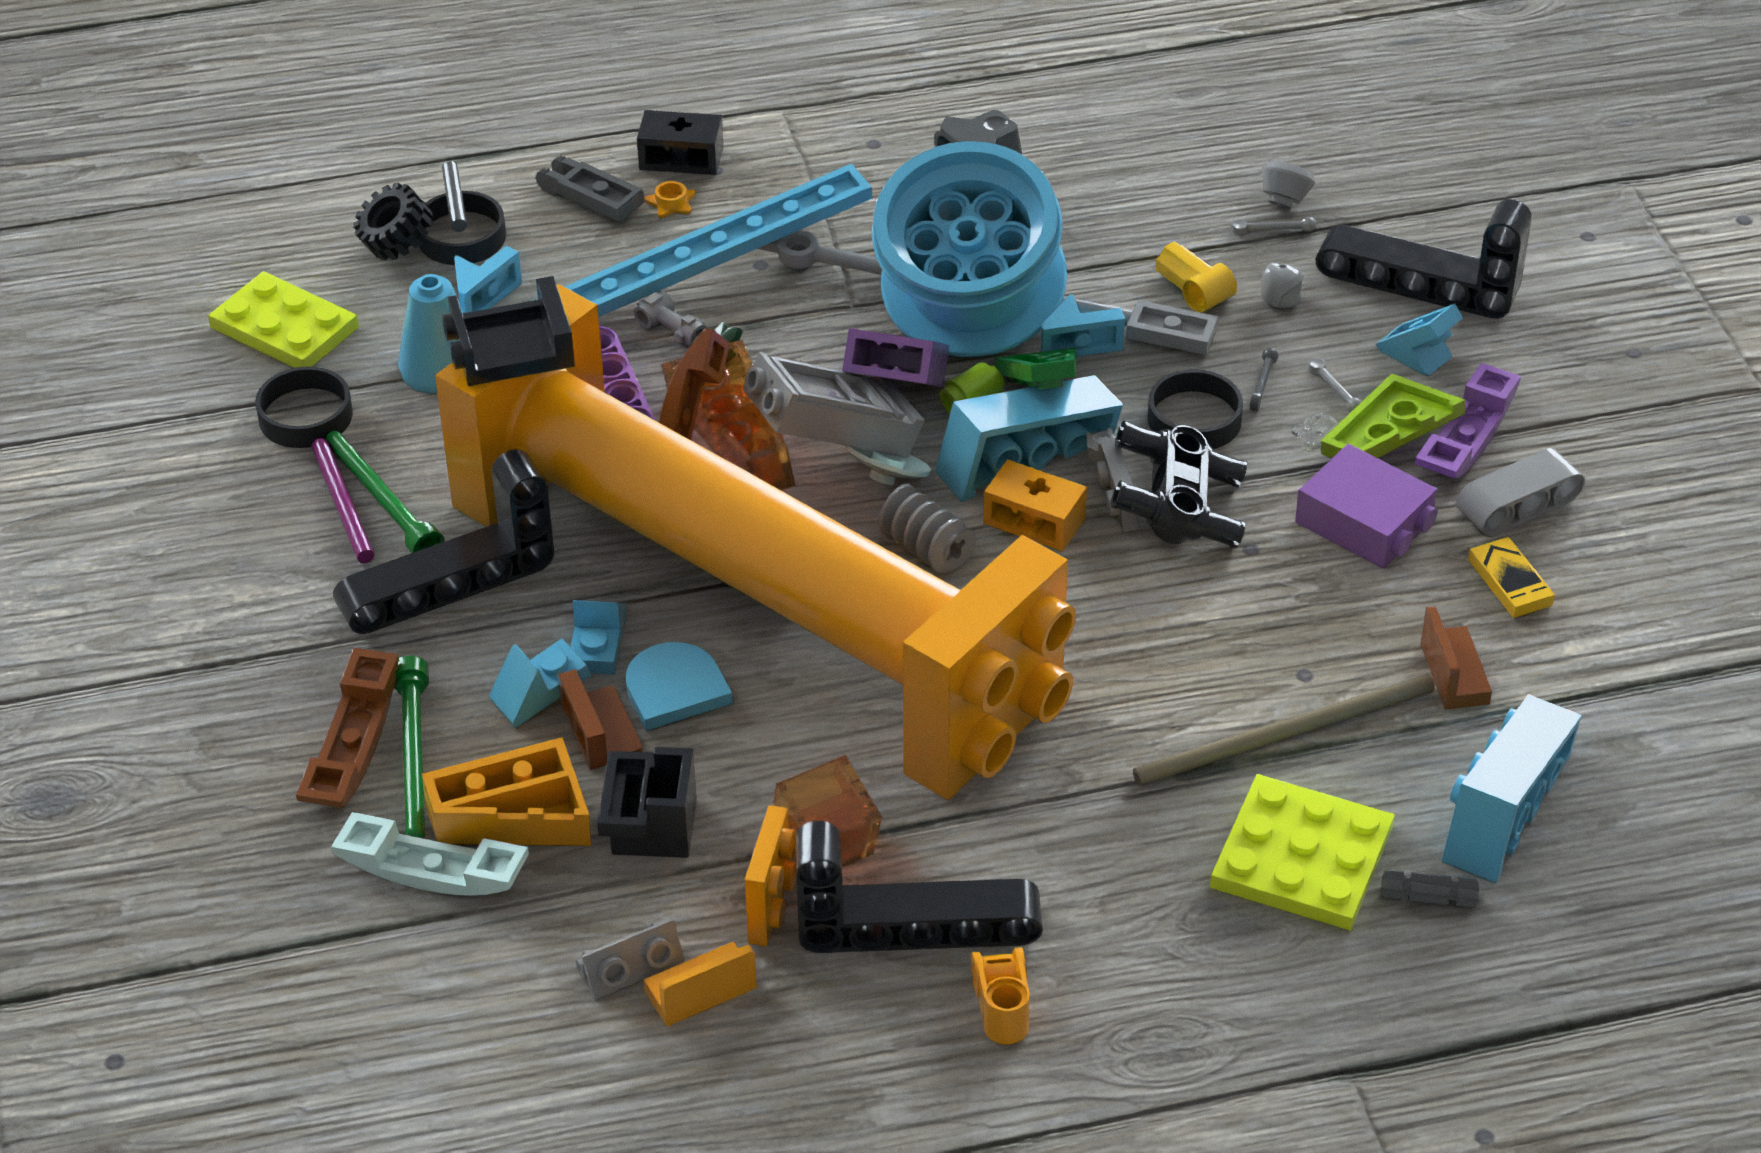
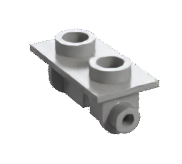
M671 918L661 923H651L649 928L596 950L583 951L582 958L576 960V966L580 976L583 979L587 977L594 1000H597L685 962L675 921Z

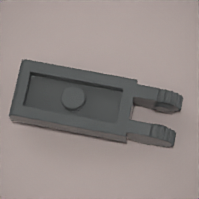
M562 155L557 156L551 162L552 171L549 168H542L535 177L538 186L545 192L547 191L553 196L559 194L619 223L645 202L644 191L641 188L589 164L579 163Z

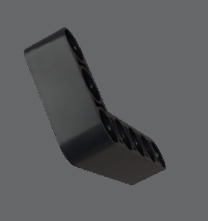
M1515 199L1503 200L1497 204L1483 236L1480 258L1347 225H1338L1329 230L1317 253L1315 262L1322 274L1333 279L1444 307L1455 304L1460 311L1498 319L1509 313L1522 282L1532 215L1529 208L1523 202Z
M519 449L509 450L501 454L492 466L498 523L349 575L336 585L333 590V598L352 631L359 634L377 631L537 573L551 563L554 557V543L548 486L526 452Z
M812 821L802 825L796 831L795 850L799 942L808 951L813 953L1021 946L1037 941L1042 935L1043 924L1039 889L1037 885L1029 880L995 879L842 885L841 835L839 829L834 824L826 821Z

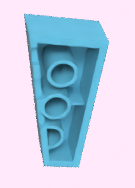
M1095 375L1063 381V386L1058 388L1037 389V387H1029L954 401L935 473L961 502L976 497V489L990 484L1007 459L1041 470L1046 468V464L1057 455L1062 454L1067 459L1088 450L1086 433L1088 432L1094 433L1111 428L1114 435L1123 404Z
M1531 695L1526 697L1517 710L1511 708L1508 711L1501 732L1497 730L1492 732L1484 754L1481 752L1475 754L1467 776L1460 774L1453 786L1450 801L1456 803L1442 862L1493 883L1497 882L1503 872L1505 855H1513L1520 843V834L1526 821L1532 822L1538 812L1544 794L1549 793L1569 759L1582 715Z

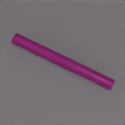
M316 439L311 445L313 453L356 558L360 563H368L374 558V552L332 450L326 439Z

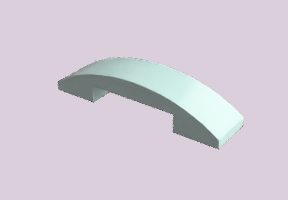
M354 812L351 813L331 846L333 854L362 870L389 881L430 892L469 896L488 895L509 890L529 855L528 847L485 838L482 839L477 849L403 835L399 834L396 821Z

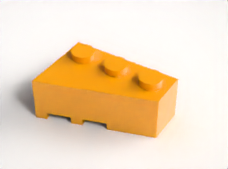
M563 737L422 774L425 805L437 842L480 845L482 839L485 838L515 845L591 846L590 815Z

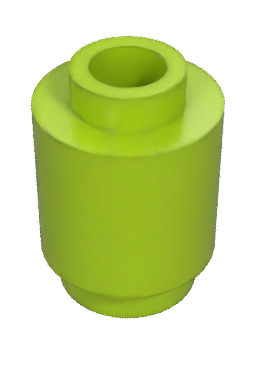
M979 362L946 382L945 388L940 391L941 403L950 415L954 401L1002 393L1005 386L1004 378L995 366Z

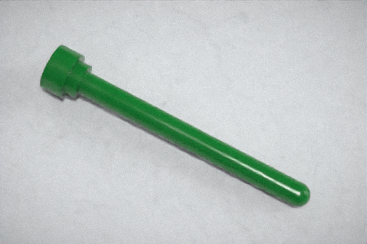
M331 431L328 433L326 440L330 448L405 532V546L410 553L445 542L444 536L432 523L418 521L340 432Z
M409 655L399 658L394 688L402 696L406 835L424 839L425 814L422 781L423 758L420 695L429 684V666L423 658Z

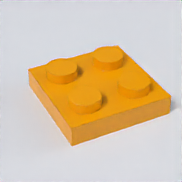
M768 805L746 873L745 896L748 944L768 947L773 928L780 929L783 924L786 901L782 899L785 890L792 891L794 888L796 862L790 861L795 847L796 831L789 829L788 808Z

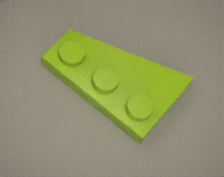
M1391 374L1321 440V454L1333 458L1349 443L1379 458L1465 414V400Z

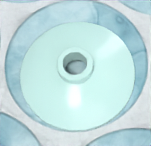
M847 446V450L858 461L871 469L869 477L883 484L894 485L896 477L913 479L927 477L931 471L929 465L910 454L906 458Z

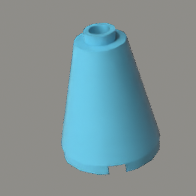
M435 274L423 275L410 285L398 357V368L405 384L417 391L437 394L435 375L453 362L450 343L455 342V340H446L442 314L449 313L448 297L455 296L456 294L448 279Z

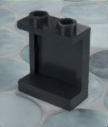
M554 276L536 279L538 300L462 313L457 295L448 297L449 313L442 314L444 333L447 341L455 340V342L450 343L454 369H463L468 386L575 367L572 331Z

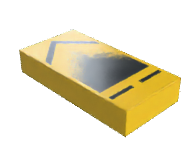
M1509 537L1469 550L1468 561L1513 618L1553 606L1555 594Z

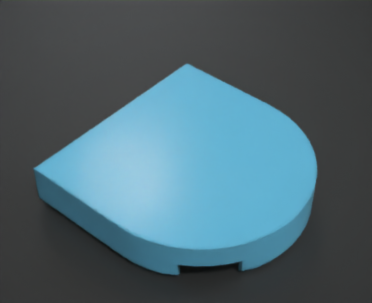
M667 642L651 646L636 655L626 671L627 694L645 731L733 704L732 691L714 659L705 650L692 644Z

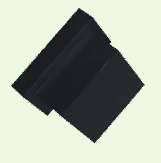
M655 747L654 753L609 751L597 826L598 836L610 837L612 855L689 858L697 802L693 748Z

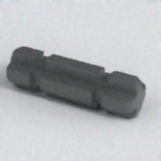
M1387 869L1384 870L1382 875L1381 895L1384 898L1401 900L1402 895L1409 896V901L1449 905V901H1456L1455 905L1457 907L1473 908L1476 907L1478 902L1479 883L1478 880L1473 878L1458 877V882L1451 881V876L1411 872V876H1404V871Z

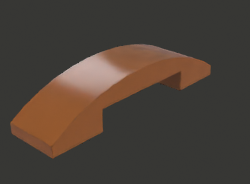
M705 328L688 348L671 379L661 410L659 423L689 440L692 438L705 382L721 383L730 342L715 330Z
M353 648L339 683L342 697L318 758L310 757L296 793L297 801L343 808L353 797L366 774L384 727L396 680V671L399 664L398 654Z

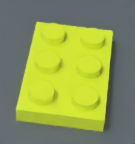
M264 271L208 315L210 328L293 368L314 366L359 328L356 314Z

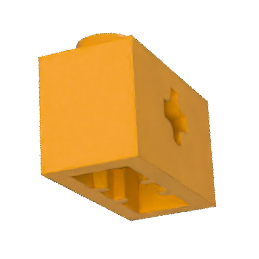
M1007 459L984 491L983 524L1017 536L1024 535L1037 543L1064 551L1086 519L1087 487Z

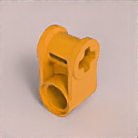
M1022 947L1014 948L1010 954L982 956L980 952H972V982L975 996L979 1001L986 1036L993 1042L1004 1045L1020 1042L1029 1032L1030 999L1026 962Z

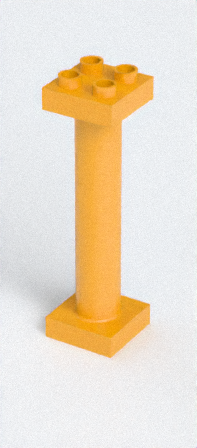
M557 284V288L572 331L575 367L473 386L467 385L463 369L455 370L453 362L435 375L452 507L486 527L498 523L492 466L501 454L513 449L523 450L529 455L547 484L551 482L903 685L904 775L941 797L949 800L976 774L984 778H991L996 775L1008 761L1015 746L1016 735L1034 718L1042 723L1052 721L1067 703L1073 687V676L1071 673L1063 670L1064 645L1069 639L1076 622L1075 608L1066 603L1068 559L1021 535L961 590L955 588L606 394L598 306L562 285Z

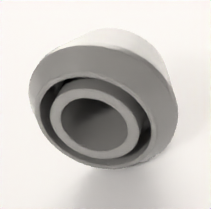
M1271 160L1262 167L1263 192L1270 195L1268 202L1277 206L1291 208L1293 202L1301 203L1315 184L1311 171L1290 163Z

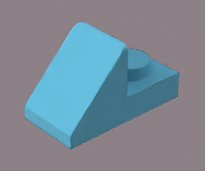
M505 246L494 256L487 259L480 267L459 256L454 257L459 303L464 313L492 308L522 284L519 251L509 246Z
M1073 294L1068 295L1041 324L1040 351L1076 347L1077 357L1122 351L1124 348L1125 317L1122 309L1116 308L1080 313Z
M1452 304L1400 324L1377 342L1376 345L1381 352L1423 375H1431L1451 358V352L1444 341L1452 335L1450 328L1463 319V316L1457 306Z
M573 600L575 628L571 643L572 650L587 665L590 673L615 675L626 619L627 603Z
M562 638L531 660L515 644L508 653L489 697L516 729L560 698L558 674L576 669L581 682L588 679L591 674L587 665Z

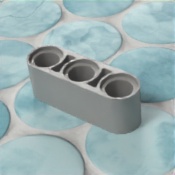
M1549 448L1470 482L1458 495L1456 506L1486 536L1492 537L1572 502L1582 492L1585 486V477L1556 449Z

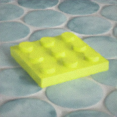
M1256 774L1213 869L1210 888L1351 931L1393 829L1395 814Z

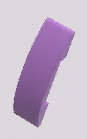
M1481 363L1465 385L1463 397L1465 400V414L1446 423L1439 435L1432 433L1416 456L1415 465L1455 479L1463 476L1479 459L1497 431L1518 389L1521 376Z

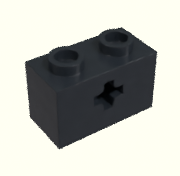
M644 110L637 135L639 170L717 175L724 147L722 115Z

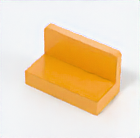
M734 941L644 979V991L666 1027L756 989L755 952L750 945L738 948Z

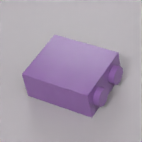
M849 328L842 371L943 387L950 345L930 340Z
M1348 443L1298 490L1295 522L1384 569L1396 556H1403L1409 549L1412 540L1421 532L1425 533L1433 526L1438 514V510L1435 508L1437 488Z

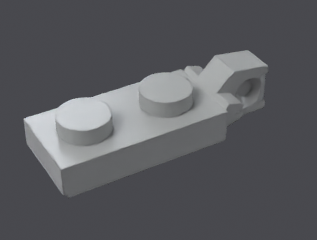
M1107 428L1104 431L1086 433L1088 457L1090 461L1095 462L1099 485L1101 488L1107 486L1109 490L1105 491V497L1110 517L1118 515L1123 533L1138 530L1140 528L1138 515L1111 508V498L1115 487L1118 486V482L1122 480L1127 484L1133 485L1121 449L1115 447V437L1112 429Z

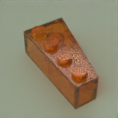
M743 340L732 342L729 345L721 383L705 382L694 430L712 451L723 459L779 490L794 487L796 485L788 448L782 434L773 429L743 391L746 374L753 367ZM682 358L661 364L667 390Z

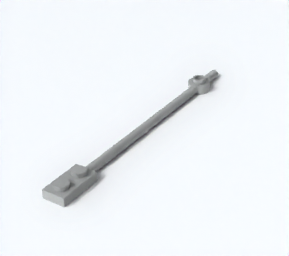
M799 230L757 248L778 253L779 260L783 265L796 270L805 269L817 261L879 275L882 273L876 257L820 246L817 237L808 231ZM1075 299L1080 313L1118 308ZM1137 300L1133 311L1121 308L1125 317V326H1127V339L1180 349L1186 352L1207 355L1218 327V316Z

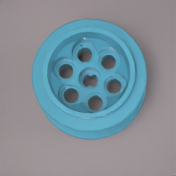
M976 141L955 142L934 147L916 155L895 171L884 185L875 206L872 242L877 261L882 269L881 292L885 308L894 324L903 334L910 338L950 345L949 355L981 357L1017 347L1041 331V324L1061 304L1067 284V266L1060 246L1062 237L1061 209L1052 186L1044 173L1032 161L1012 149L993 143Z

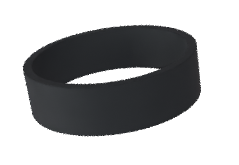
M462 191L465 212L485 215L494 220L497 226L488 235L467 243L440 242L428 235L425 238L419 237L420 250L428 258L448 265H455V256H459L471 263H477L493 256L500 250L506 239L504 212L501 205L486 194L475 191ZM446 193L426 202V205L432 211V217H430L432 222L449 215Z
M297 367L282 371L269 378L260 387L255 399L259 426L262 433L272 442L285 447L309 448L316 439H326L331 431H338L342 434L351 423L353 416L350 390L346 381L337 373L320 367ZM301 389L326 390L336 394L344 401L339 410L332 416L310 425H284L273 421L265 415L267 408L277 398Z
M1189 369L1170 373L1153 385L1149 393L1148 425L1151 431L1159 433L1160 430H1173V428L1178 426L1164 419L1156 410V406L1163 399L1181 392H1203L1224 400L1235 412L1232 418L1221 425L1197 429L1204 435L1212 450L1228 444L1239 433L1242 423L1243 397L1238 387L1226 377L1211 371Z

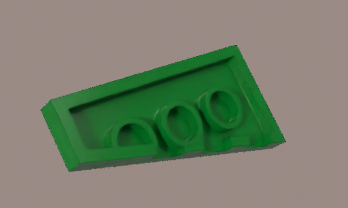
M1076 347L994 357L995 367L1002 376L1009 377L1010 383L1018 382V385L1027 384L1028 387H1037V389L1058 388L1063 386V379L1076 377L1078 364Z

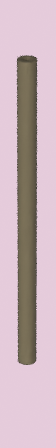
M1429 674L1418 676L1133 768V776L1137 785L1142 786L1433 692L1435 689L1434 681Z

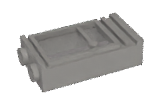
M762 352L758 353L753 367L746 374L743 391L778 433L908 458L925 422L890 379L880 377L879 382H877L873 377L868 376L866 380L863 375L773 356L768 358Z

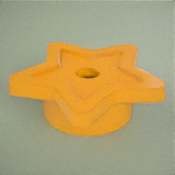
M665 181L655 188V194L645 196V202L657 208L658 218H665L673 213L689 215L692 212L689 202L695 197L696 191L692 189L687 190L684 184L677 181Z

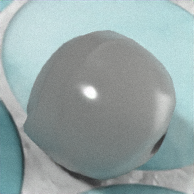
M1270 263L1265 267L1261 278L1260 292L1262 299L1273 307H1295L1301 299L1300 290L1304 276L1299 269L1291 265Z

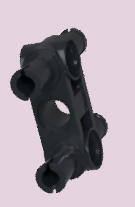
M1124 420L1122 426L1118 429L1115 447L1150 458V462L1153 463L1151 491L1120 480L1111 498V508L1120 509L1146 518L1154 533L1167 543L1181 544L1186 539L1198 540L1202 536L1236 549L1238 543L1242 541L1245 532V522L1210 511V507L1207 506L1208 477L1238 488L1240 482L1245 477L1247 462L1212 451V447L1207 443L1204 435L1191 426L1180 425L1173 428V430L1165 429L1157 433Z

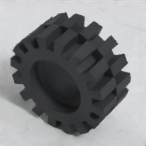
M394 183L392 189L389 185L382 187L381 194L377 191L371 194L373 200L370 203L365 200L361 205L364 211H357L355 217L358 221L353 222V228L356 230L354 232L355 235L381 260L387 261L388 257L391 260H396L399 253L403 256L409 254L408 248L411 245L417 248L420 245L418 238H425L428 231L425 228L431 227L432 220L430 217H432V211L407 184L402 186L400 183Z

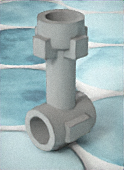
M664 291L654 292L637 303V307L634 308V316L642 327L646 329L653 328L658 323H661L675 331L674 337L676 341L681 344L684 343L689 347L698 335L707 328L704 322L697 317L694 318L689 314L682 317L673 312L675 309L674 302Z

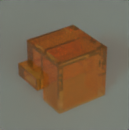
M846 755L776 783L773 803L775 806L788 808L789 829L797 831L802 825L812 821H826L834 824L839 829L841 835L842 868L874 854L882 815ZM794 847L793 855H792V857H791V859H792L793 862H796V850H795V847Z

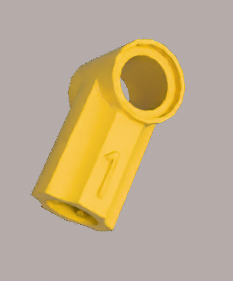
M1175 241L1166 245L1160 256L1156 258L1155 270L1182 290L1184 300L1195 312L1203 313L1233 297L1237 292L1235 276L1226 265L1217 263L1209 266Z

